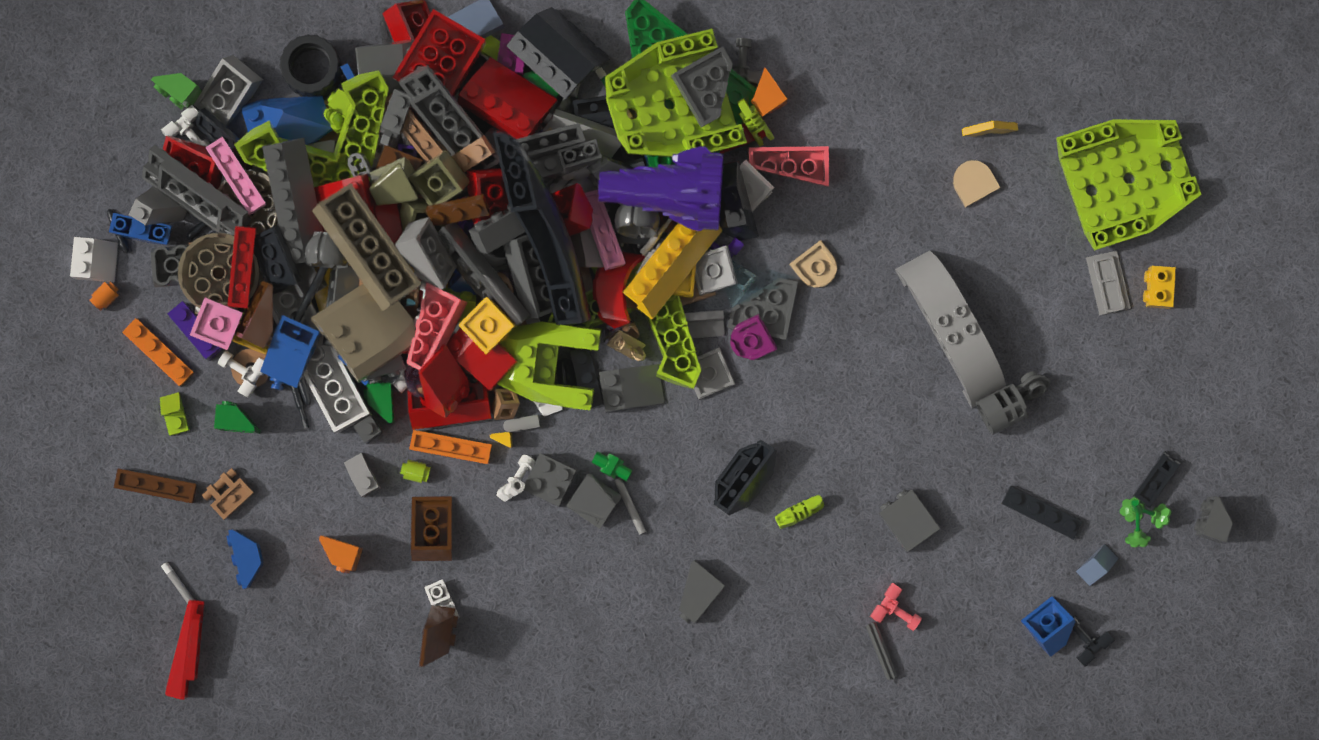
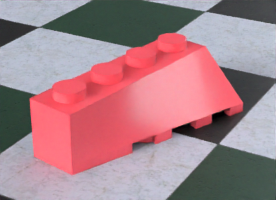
M428 282L425 285L426 290L424 299L421 301L420 316L415 326L417 327L415 337L412 339L407 360L408 365L418 370L424 366L443 344L447 345L468 303Z

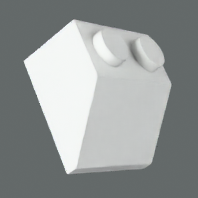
M74 237L70 277L79 280L115 282L119 243L93 238Z

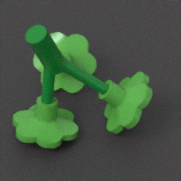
M1136 498L1125 499L1122 502L1123 507L1120 508V514L1125 516V520L1128 522L1136 520L1134 533H1129L1128 537L1125 538V542L1130 544L1131 547H1146L1151 541L1150 536H1147L1140 529L1142 513L1151 515V522L1158 529H1162L1164 525H1168L1170 522L1171 509L1167 508L1166 504L1162 503L1150 511L1145 509L1144 505Z

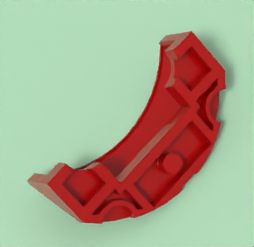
M622 252L625 265L606 271L604 267H598L596 270L595 279L593 280V300H596L599 310L597 314L599 319L614 329L630 322L626 306V296L623 291L626 289L627 280L633 268L638 263L644 261L646 256L643 254Z

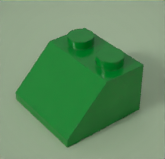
M222 401V405L216 404L214 429L260 434V429L247 413L237 406V403Z

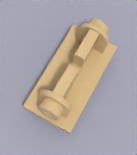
M621 330L607 343V346L631 359L635 358L637 361H643L646 358L643 350L646 345Z

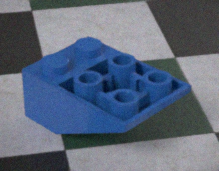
M282 315L273 334L260 372L297 388L322 336L321 332Z

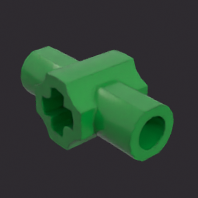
M597 451L591 462L601 468L600 472L613 479L619 477L627 481L633 471L623 465V460L610 453L606 456Z

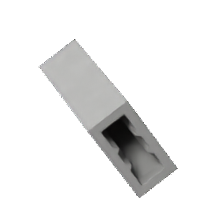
M558 109L553 114L549 112L543 120V123H545L543 131L550 127L554 130L580 123L585 142L596 139L600 153L610 158L613 157L622 145L615 129Z

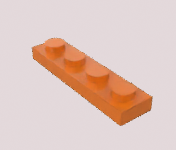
M137 318L122 332L178 386L181 387L194 373Z
M413 430L409 450L489 464L492 445Z

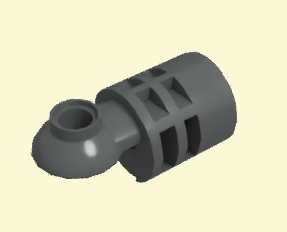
M1031 371L1022 377L1021 384L1017 386L1010 384L976 401L979 414L989 432L994 435L1029 418L1025 410L1027 407L1024 401L1043 395L1050 386V379L1047 376Z

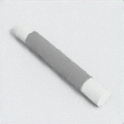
M168 562L164 563L161 566L187 604L189 600H194Z

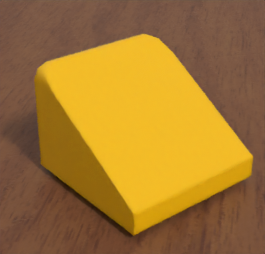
M511 432L492 433L490 435L491 439L510 448L513 447Z

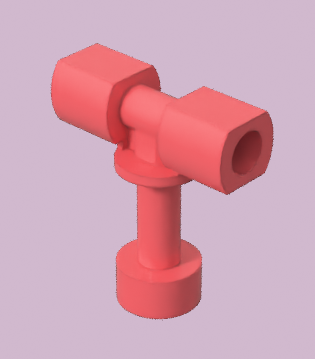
M891 583L884 594L886 597L880 605L875 607L869 617L881 623L886 614L891 615L894 613L908 622L907 627L914 631L921 622L922 617L916 613L912 616L897 606L899 602L896 599L902 589Z

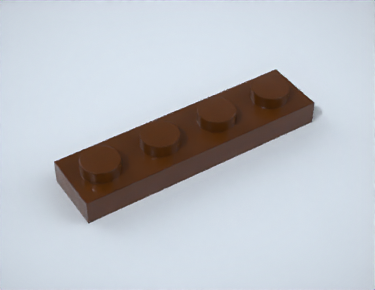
M118 468L114 488L193 504L197 484Z

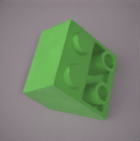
M182 73L154 76L151 79L155 84L154 88L165 98L170 96L169 100L181 110L184 107L187 109L194 105L202 92L194 82Z

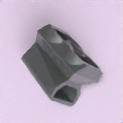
M189 245L151 249L152 276L155 288L180 285L178 280L179 261Z
M589 473L568 502L567 507L600 529L622 495Z

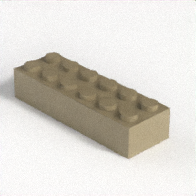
M351 183L320 202L312 210L382 311L421 285L419 279Z

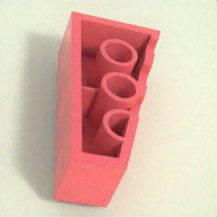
M829 146L748 148V162L758 171L813 184L817 183V185L826 187L829 186Z

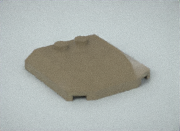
M364 284L311 317L312 322L321 334L326 336L347 364L348 370L358 383L409 350L412 339L415 337L414 321L401 303L398 301L382 311Z

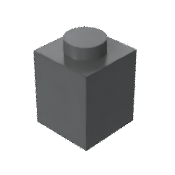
M371 415L353 426L366 444L383 434V431Z

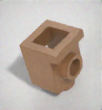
M496 389V395L491 405L495 420L514 419L520 404L517 394L508 389Z

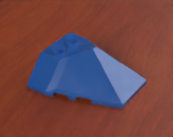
M323 96L260 99L242 106V113L248 132L270 120L280 138L287 140L304 138L305 144L309 145L310 143L314 144L333 130L331 124L324 117V111L327 108Z

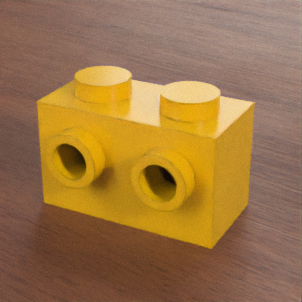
M1150 266L1148 271H1145L1144 282H1147V290H1144L1143 302H1146V307L1164 309L1173 307L1176 267Z

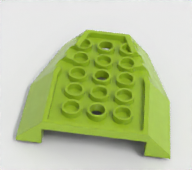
M713 29L657 42L605 77L608 108L617 137L628 154L672 157L673 154L701 146L706 147L712 153L747 143L742 125H736L727 93H725V98L722 102L720 117L701 128L671 77L675 72L718 48ZM667 99L671 100L674 103V108L667 109L664 101ZM628 109L635 110L637 114L636 119H630L627 116Z
M1113 119L1056 138L1059 160L1084 234L1094 251L1152 232L1201 195L1196 177H1191L1179 141L1182 139L1176 120ZM1163 161H1167L1171 164V170L1169 172H1165L1161 169V163ZM1126 173L1133 175V183L1127 184L1124 181L1123 177ZM1087 186H1094L1097 190L1096 195H1088L1086 192Z

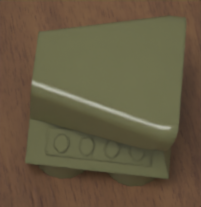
M407 158L397 159L395 162L370 172L372 180L370 192L377 205L398 204L418 200L417 195L420 193L408 178L415 170Z

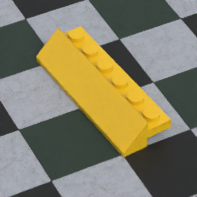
M677 223L623 293L638 305L637 308L653 320L723 231L720 225L719 230L703 229L696 231Z

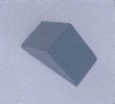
M1104 544L1076 572L1091 586L1104 576L1119 558Z

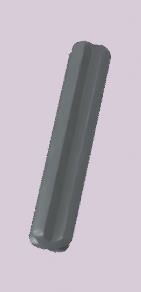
M877 623L867 624V631L886 679L896 678V671Z

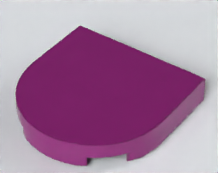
M759 314L736 325L731 333V348L739 357L755 360L777 350V346Z

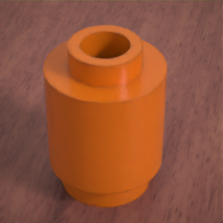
M111 281L108 284L104 282L91 295L92 298L89 301L101 311L103 308L106 309L119 296L117 293L119 289Z

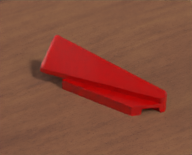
M188 601L166 687V696L185 700L188 698L189 680L194 681L198 678L205 601Z

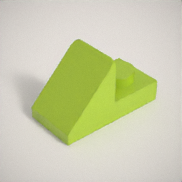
M180 392L160 397L161 415L165 418L169 436L190 431Z

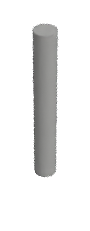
M621 478L614 480L639 535L647 532Z

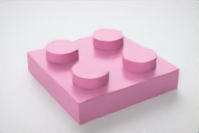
M204 298L190 335L228 350L243 312Z

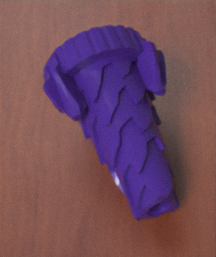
M701 146L673 154L672 161L676 165L658 164V167L639 166L634 169L600 172L598 200L599 202L621 203L626 206L643 208V211L663 212V215L669 216L670 219L696 231L703 229L719 230L723 155L711 153L706 147Z

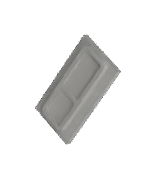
M1117 251L1086 257L1099 315L1130 309Z

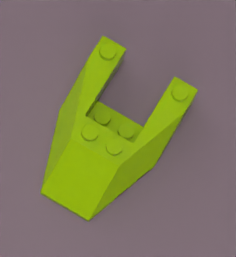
M544 321L521 325L512 329L508 333L509 336L500 343L518 362L502 378L498 385L531 401L574 409L591 410L594 388L555 383L559 346L598 351L602 329L567 324L556 325L555 323Z

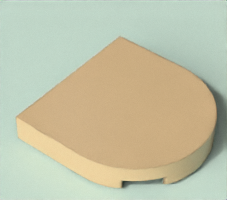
M971 160L964 162L955 171L953 185L965 207L1000 189L989 167L980 161Z
M821 240L789 264L806 285L813 288H821L830 284L837 272V262Z

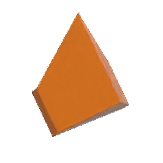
M764 68L754 98L751 100L762 117L785 106L788 100L766 68Z

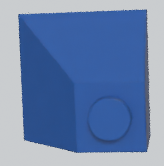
M1052 596L1023 618L1021 622L1043 650L1051 657L1067 644L1075 624V619Z

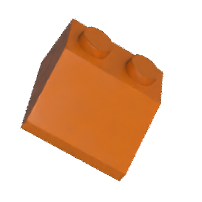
M320 535L319 540L331 564L337 566L336 570L349 574L350 571H356L363 548Z

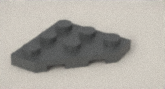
M723 46L671 75L701 128L718 119L721 114V106L725 98L728 78L733 65Z
M777 278L740 304L734 306L731 309L727 329L733 330L739 323L759 314L771 337L786 341L798 282Z

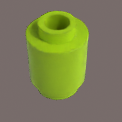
M408 459L407 463L403 462L400 474H403V479L418 483H422V481L427 482L431 467L426 466L425 463Z

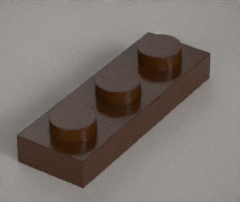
M484 194L429 205L426 207V212L435 227L488 216L490 209Z

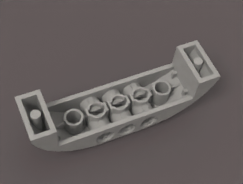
M928 251L896 268L895 271L904 287L908 286L965 390L962 392L971 408L976 406V401L1006 387L999 363L983 331L954 280L940 260L931 251Z

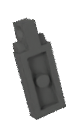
M398 89L393 91L380 132L383 133L380 143L390 146L393 137L398 138L403 130L411 107L409 103L411 98L406 92Z

